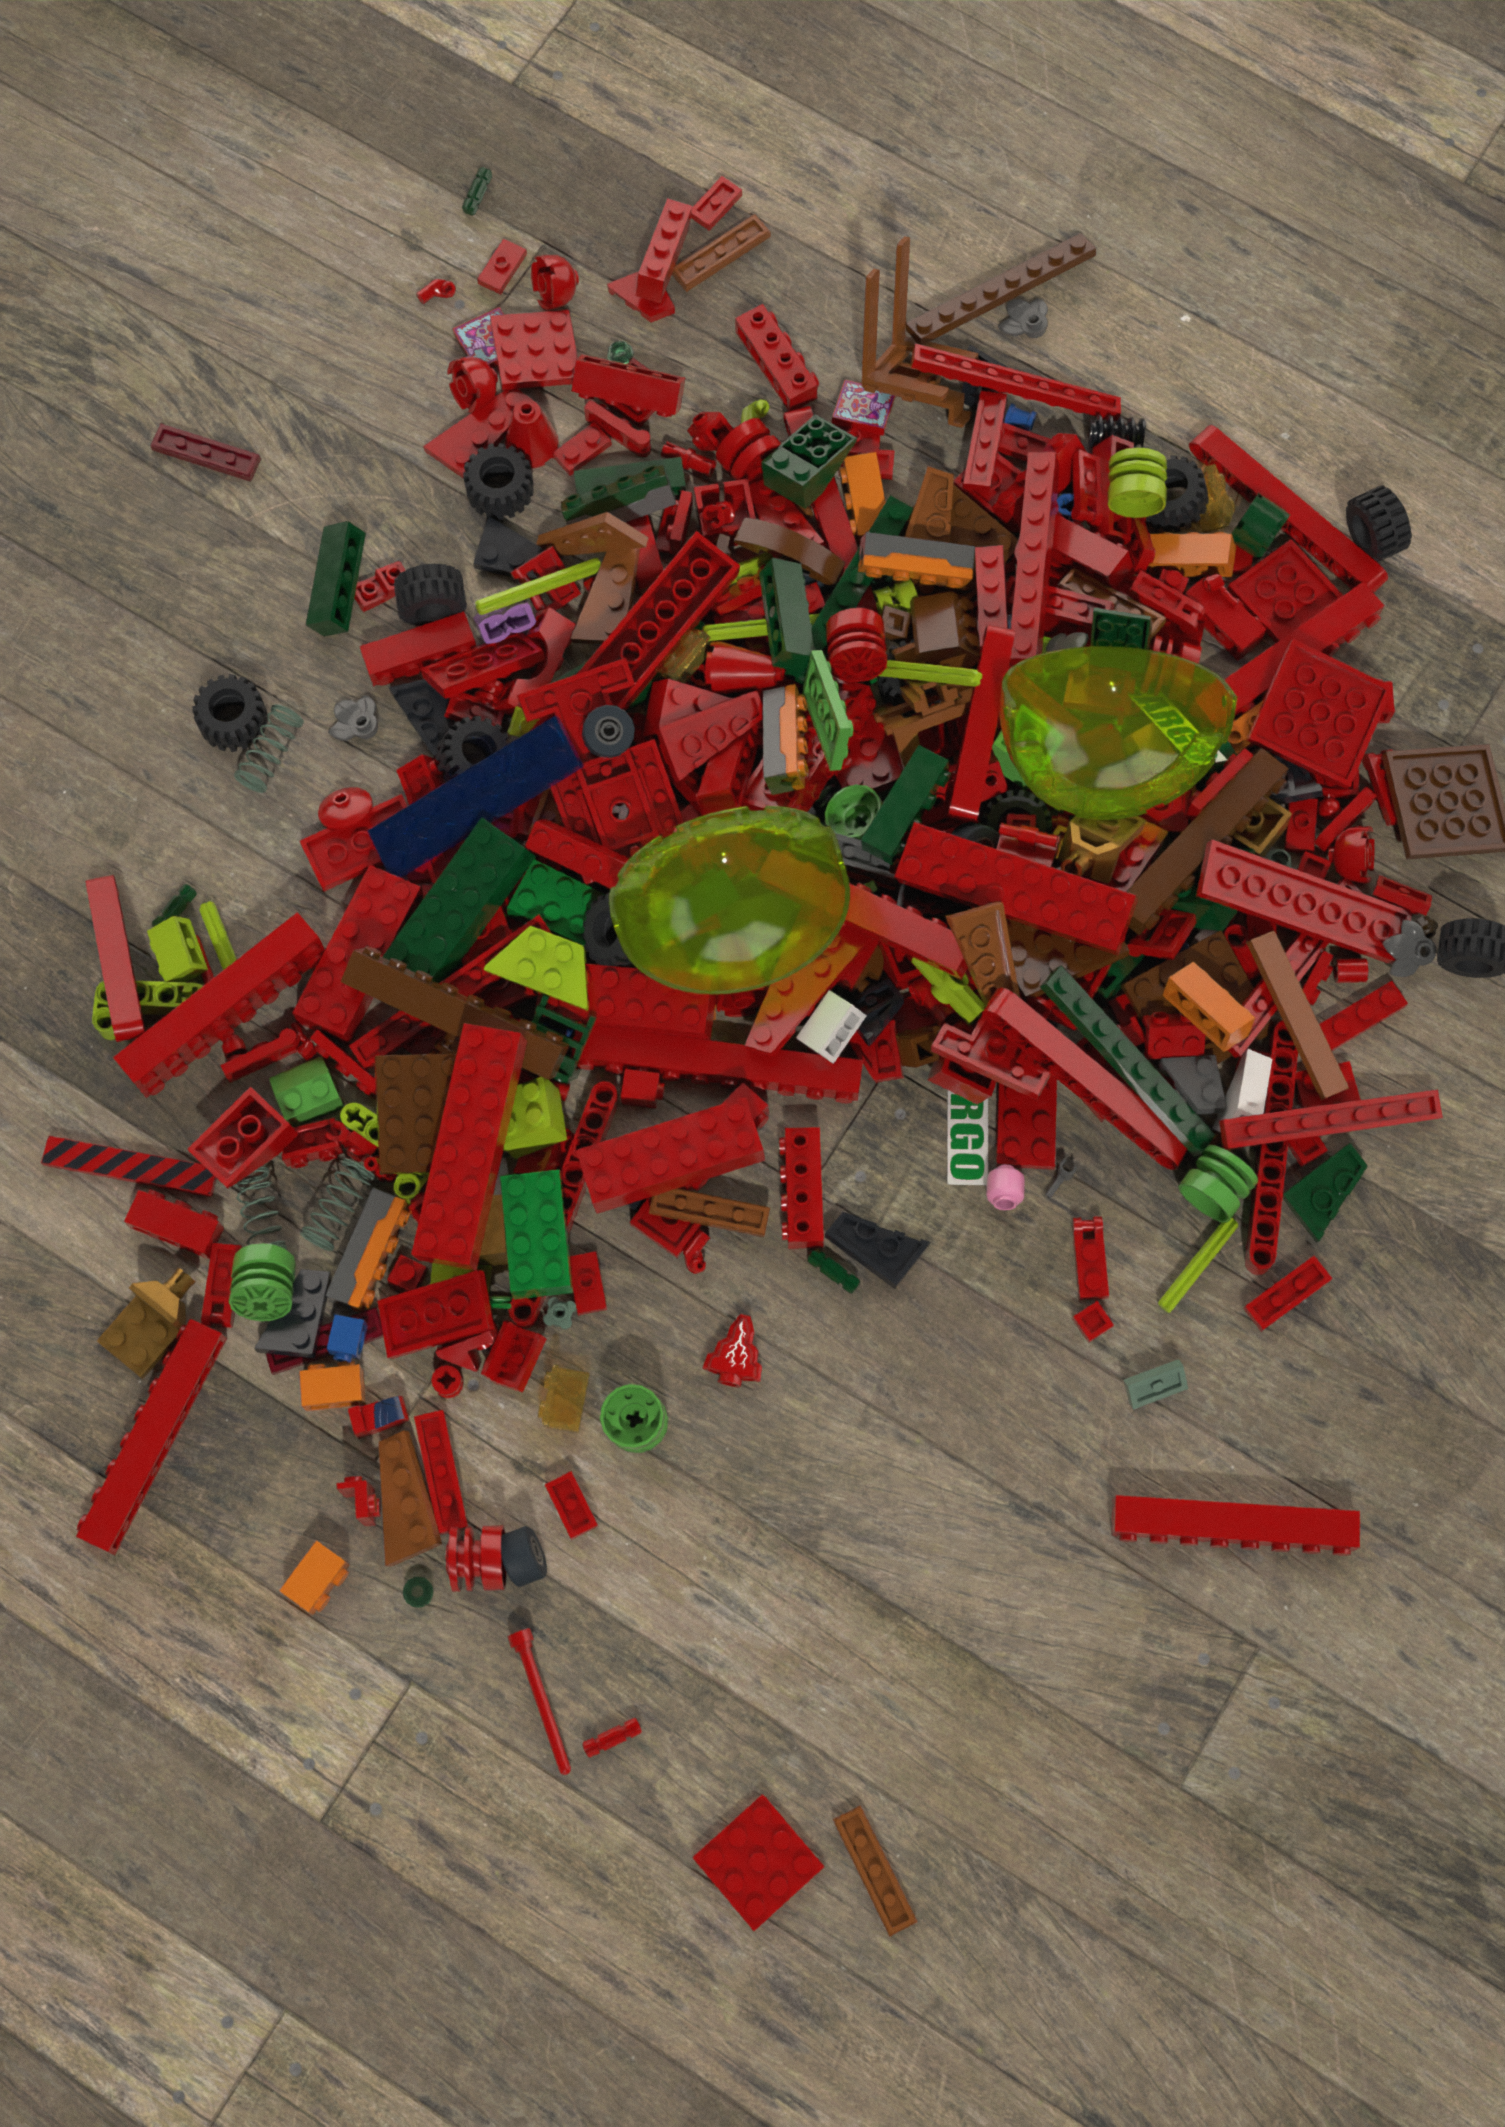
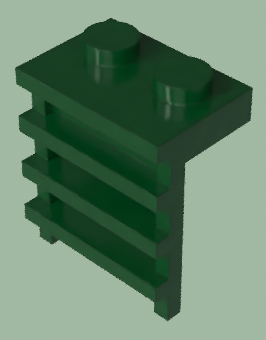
M544 994L531 1022L537 1025L536 1030L545 1034L547 1031L556 1033L563 1037L562 1042L576 1049L573 1057L565 1054L558 1073L554 1077L557 1081L568 1083L577 1079L580 1074L581 1068H578L577 1064L597 1018L590 1016L587 1025H583L547 1008L546 1005L550 996ZM542 1015L582 1032L583 1035L580 1042L540 1024Z

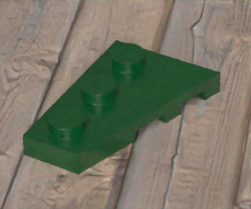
M1351 1143L1346 1144L1283 1193V1200L1315 1242L1321 1240L1325 1233L1324 1231L1330 1222L1334 1220L1346 1197L1350 1195L1368 1167Z

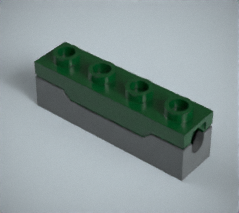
M652 465L636 475L621 476L614 483L596 485L589 492L581 495L578 493L569 495L564 501H561V509L567 525L605 512L612 514L623 522H628L675 505L676 500L664 466Z

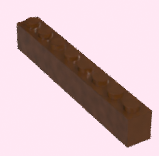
M1262 748L1126 891L1136 895L1138 900L1129 925L1130 929L1140 935L1146 928L1151 930L1160 919L1159 914L1164 909L1169 911L1179 899L1177 895L1182 889L1188 891L1197 880L1196 875L1202 869L1207 842L1213 839L1230 846L1233 841L1232 836L1237 831L1242 833L1251 822L1250 817L1254 812L1261 813L1269 803L1268 797L1273 792L1277 795L1287 783L1285 776L1288 771L1285 765Z
M365 946V948L353 950L341 979L342 983L459 1038L461 1037L464 1023L521 1033L527 1040L522 1068L548 1080L556 1077L569 1047L568 1044L562 1042L563 1037L550 1031H547L545 1034L536 1030V1024L525 1019H521L519 1022L511 1018V1013L499 1007L489 1008L484 1005L485 1001L474 995L466 997L458 993L459 989L451 984L443 982L440 985L432 981L433 976L419 970L415 973L406 969V963L391 958L389 961L381 957V952L372 947Z

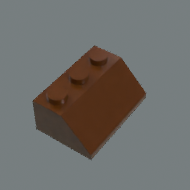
M954 592L915 597L910 601L917 657L932 665L971 669L979 661L980 645L974 603L969 598L961 597Z

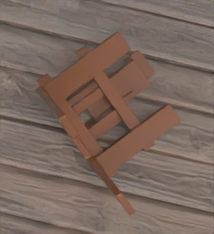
M904 236L898 242L896 249L892 344L877 361L880 270L874 268L866 276L861 387L864 388V391L871 393L879 391L902 397L904 401L913 402L914 400L949 409L948 425L963 428L972 417V412L963 410L964 393L949 390V387L939 385L940 375L920 372L917 369L911 368V364L902 362L913 351L915 343L918 344L912 337H908L905 334L910 237ZM933 342L924 344L927 347L978 360V353Z
M914 642L894 649L891 652L895 661L926 664L924 660L916 656ZM903 679L906 685L900 687V690L906 702L897 706H893L889 702L875 707L874 720L877 723L881 722L887 735L891 734L895 739L903 769L918 745L921 746L918 732L968 714L973 686ZM932 688L933 692L925 695L924 690ZM937 700L942 701L932 706H928L929 703L935 702ZM910 710L919 713L906 719L901 715ZM996 726L994 741L999 734L998 726ZM1004 776L1008 790L1015 789L1013 781ZM943 819L929 824V826L933 827L934 825L942 822Z

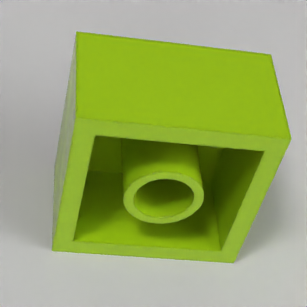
M538 1077L517 1086L504 1150L515 1159L567 1140L559 1089L546 1078Z

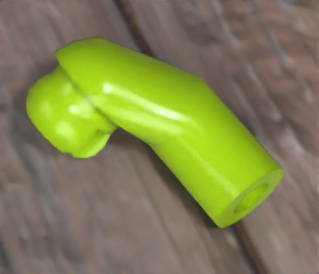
M760 399L746 406L742 410L741 423L752 418H763L769 411V403L764 399Z

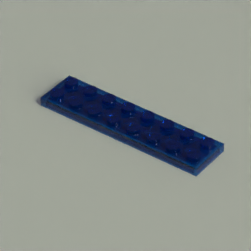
M554 716L368 830V833L386 871L401 878L466 839L481 818H484L489 823L494 822L583 768L584 765L560 718Z

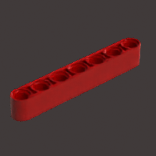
M989 624L986 626L977 671L982 673V679L980 680V685L973 687L948 806V818L976 823L1016 630Z
M114 875L85 880L116 1042L135 1039L145 1032L116 880Z

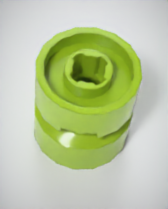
M910 579L895 583L893 589L886 586L872 591L878 614L881 617L884 606L911 613L910 601L918 597L914 584Z

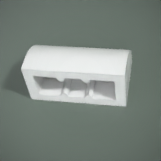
M829 990L796 1038L834 1064L866 1015Z

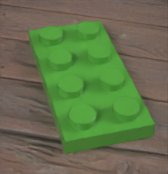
M812 650L802 694L806 698L807 708L830 771L841 770L843 760L848 756L847 744L849 737L853 735V724L847 718L844 700H841L839 697L838 683L832 678L830 662L826 661L822 650Z

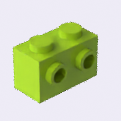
M172 916L147 930L150 948L155 953L159 964V973L165 982H187L208 970L190 919Z

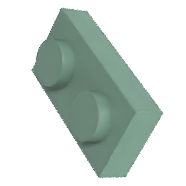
M1179 1359L1124 1379L1128 1401L1133 1410L1189 1389L1184 1366Z

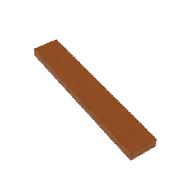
M1275 931L1248 941L1249 950L1320 1099H1326L1348 1089V1084Z

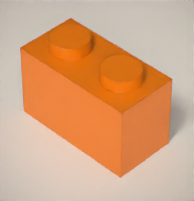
M347 1361L338 1362L337 1367L326 1368L324 1364H314L307 1366L308 1370L299 1371L301 1403L306 1411L366 1405L364 1370L360 1364L355 1365V1361H351V1363Z
M316 1540L279 1591L304 1610L314 1615L316 1611L321 1612L330 1600L328 1594L335 1585L339 1587L345 1581L349 1574L347 1568L350 1565Z

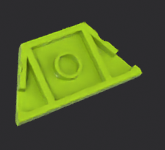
M529 926L485 965L484 970L488 973L586 1011L589 1009L587 996L588 980L585 968L586 951L585 947Z

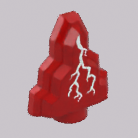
M740 1314L730 1325L727 1337L718 1341L714 1352L708 1353L702 1369L719 1375L717 1382L720 1384L740 1388L742 1381L761 1382L762 1365L758 1363V1350L752 1344L754 1328L751 1316Z

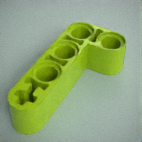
M102 981L95 990L92 1024L104 1039L115 1040L112 1025L108 1028H102L103 1023L111 1019L108 1001L105 1000L104 981ZM136 981L138 994L146 993L145 998L140 1001L142 1014L167 1015L203 987L198 983ZM174 994L172 1001L162 1003L166 995Z
M349 1103L344 1106L340 1115L342 1123L349 1131H356L377 1146L376 1151L379 1153L378 1140L372 1139L373 1133L378 1130L377 1115L359 1103ZM352 1116L355 1118H358L360 1116L362 1122L365 1124V1127H363L362 1124L356 1120H353L351 1122L350 1118ZM429 1173L399 1174L394 1182V1190L397 1197L405 1200L408 1206H410L411 1200L417 1194L425 1193ZM413 1184L416 1186L412 1194H402V1189L405 1185Z

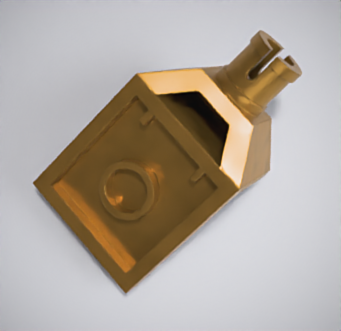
M1096 796L1069 822L1058 856V860L1062 862L1061 871L1070 874L1075 872L1073 875L1079 877L1085 875L1108 884L1111 881L1119 854L1143 831L1147 820Z
M177 1267L173 1275L163 1285L158 1281L132 1283L128 1288L136 1296L98 1338L97 1342L141 1379H144L177 1341L176 1337L180 1328L186 1324V1307L181 1299L196 1281Z

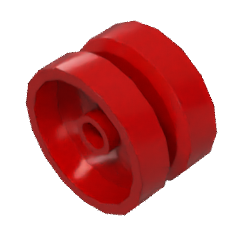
M752 418L735 427L724 438L717 449L716 460L725 470L731 471V477L734 480L748 478V483L752 484L763 479L762 461L782 443L774 435H770V430L759 418Z

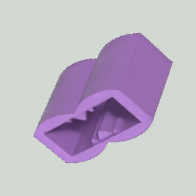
M526 600L484 615H479L478 613L473 618L481 638L488 644L500 642L510 633L526 631L536 623L531 607Z

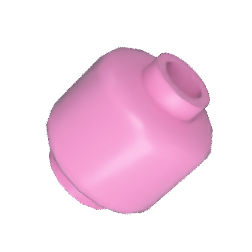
M1001 1165L989 1172L986 1196L987 1200L999 1210H1012L1022 1203L1025 1192V1179L1019 1170L1011 1165Z

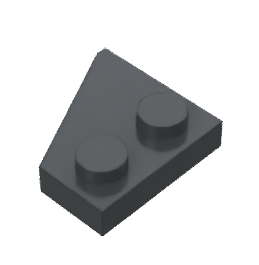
M1215 1055L1162 1058L1160 1060V1069L1168 1072L1175 1081L1173 1086L1180 1095L1186 1098L1187 1104L1196 1114L1224 1113L1227 1107Z

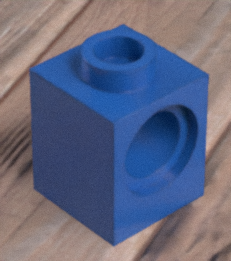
M334 1315L327 1345V1351L334 1355V1360L340 1362L347 1361L351 1363V1359L360 1360L368 1327L364 1320Z

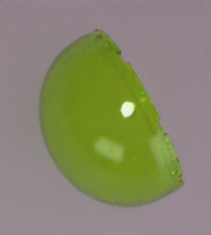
M1091 646L1067 648L1029 657L1007 671L1003 677L1001 688V729L1008 755L1015 769L1030 790L1045 803L1059 811L1062 809L1073 813L1079 818L1093 820L1124 819L1145 814L1147 809L1158 804H1168L1192 788L1207 773L1216 761L1215 755L1222 744L1227 743L1230 736L1237 696L1218 674L1198 663L1178 656L1128 647Z
M766 805L765 810L749 811L748 806L710 813L676 826L677 832L664 839L659 835L627 861L618 873L619 881L616 887H611L609 893L610 915L624 953L641 972L651 979L674 989L699 994H730L749 991L773 984L798 972L815 960L832 943L848 913L850 885L835 832L830 826L825 827L822 825L818 817L805 811L789 807Z

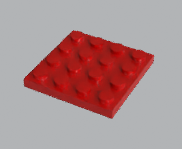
M1292 639L1287 646L1246 741L1348 789L1356 775L1393 687L1302 642Z

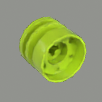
M1129 448L1112 455L1109 460L1110 472L1108 474L1110 481L1108 487L1109 509L1115 514L1132 518L1149 517L1164 510L1167 487L1165 485L1167 479L1166 457L1159 451L1149 448Z

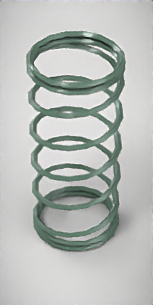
M278 704L272 705L271 712L267 714L270 724L260 727L263 737L253 739V745L256 750H248L246 752V758L250 763H240L239 770L234 773V777L238 782L259 793L266 792L267 785L255 775L243 771L241 766H254L269 777L275 776L268 769L254 764L250 760L248 753H260L275 764L279 765L282 763L273 755L261 751L255 744V741L257 739L267 740L281 751L288 752L286 746L267 738L262 728L272 727L282 735L290 739H296L291 732L275 726L269 716L273 714L280 721L293 727L300 728L304 724L300 715ZM275 709L281 710L287 714L277 712ZM240 775H241V776H244V777H245L248 781H250L251 783H249V782H247L246 780H244L242 777H240Z
M343 1158L341 1163L352 1174L342 1171L334 1173L336 1180L345 1188L336 1185L326 1186L327 1192L336 1201L329 1199L318 1200L321 1208L330 1216L318 1212L311 1213V1219L321 1229L304 1226L301 1229L302 1232H300L301 1236L327 1251H333L334 1245L307 1229L321 1232L336 1240L340 1239L323 1227L313 1215L331 1219L344 1226L348 1225L328 1211L321 1201L333 1203L353 1213L355 1212L354 1209L338 1199L329 1188L340 1189L363 1199V1196L344 1184L337 1174L353 1177L368 1185H371V1183L367 1180L372 1181L376 1177L372 1171L366 1170L363 1165L349 1158Z
M264 1166L254 1171L264 1173L251 1178H244L234 1185L237 1188L243 1189L236 1197L239 1202L246 1204L240 1210L241 1216L249 1219L244 1224L243 1229L246 1232L253 1233L248 1238L247 1245H251L249 1243L250 1240L258 1234L272 1233L282 1229L280 1225L268 1227L260 1231H251L246 1228V1225L254 1219L269 1218L279 1213L278 1211H268L257 1216H246L243 1214V1210L251 1204L267 1203L276 1198L274 1196H265L251 1202L242 1201L239 1198L246 1190L260 1189L272 1184L271 1181H263L248 1187L237 1185L253 1183L266 1178L270 1172ZM283 1240L268 1243L288 1250L285 1245L286 1242Z

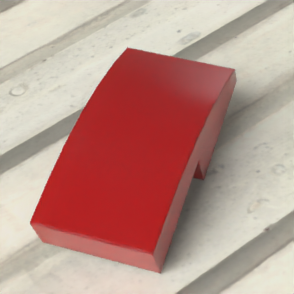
M400 560L376 569L375 576L357 583L354 599L362 612L395 597L394 580L399 577L400 573L406 571Z

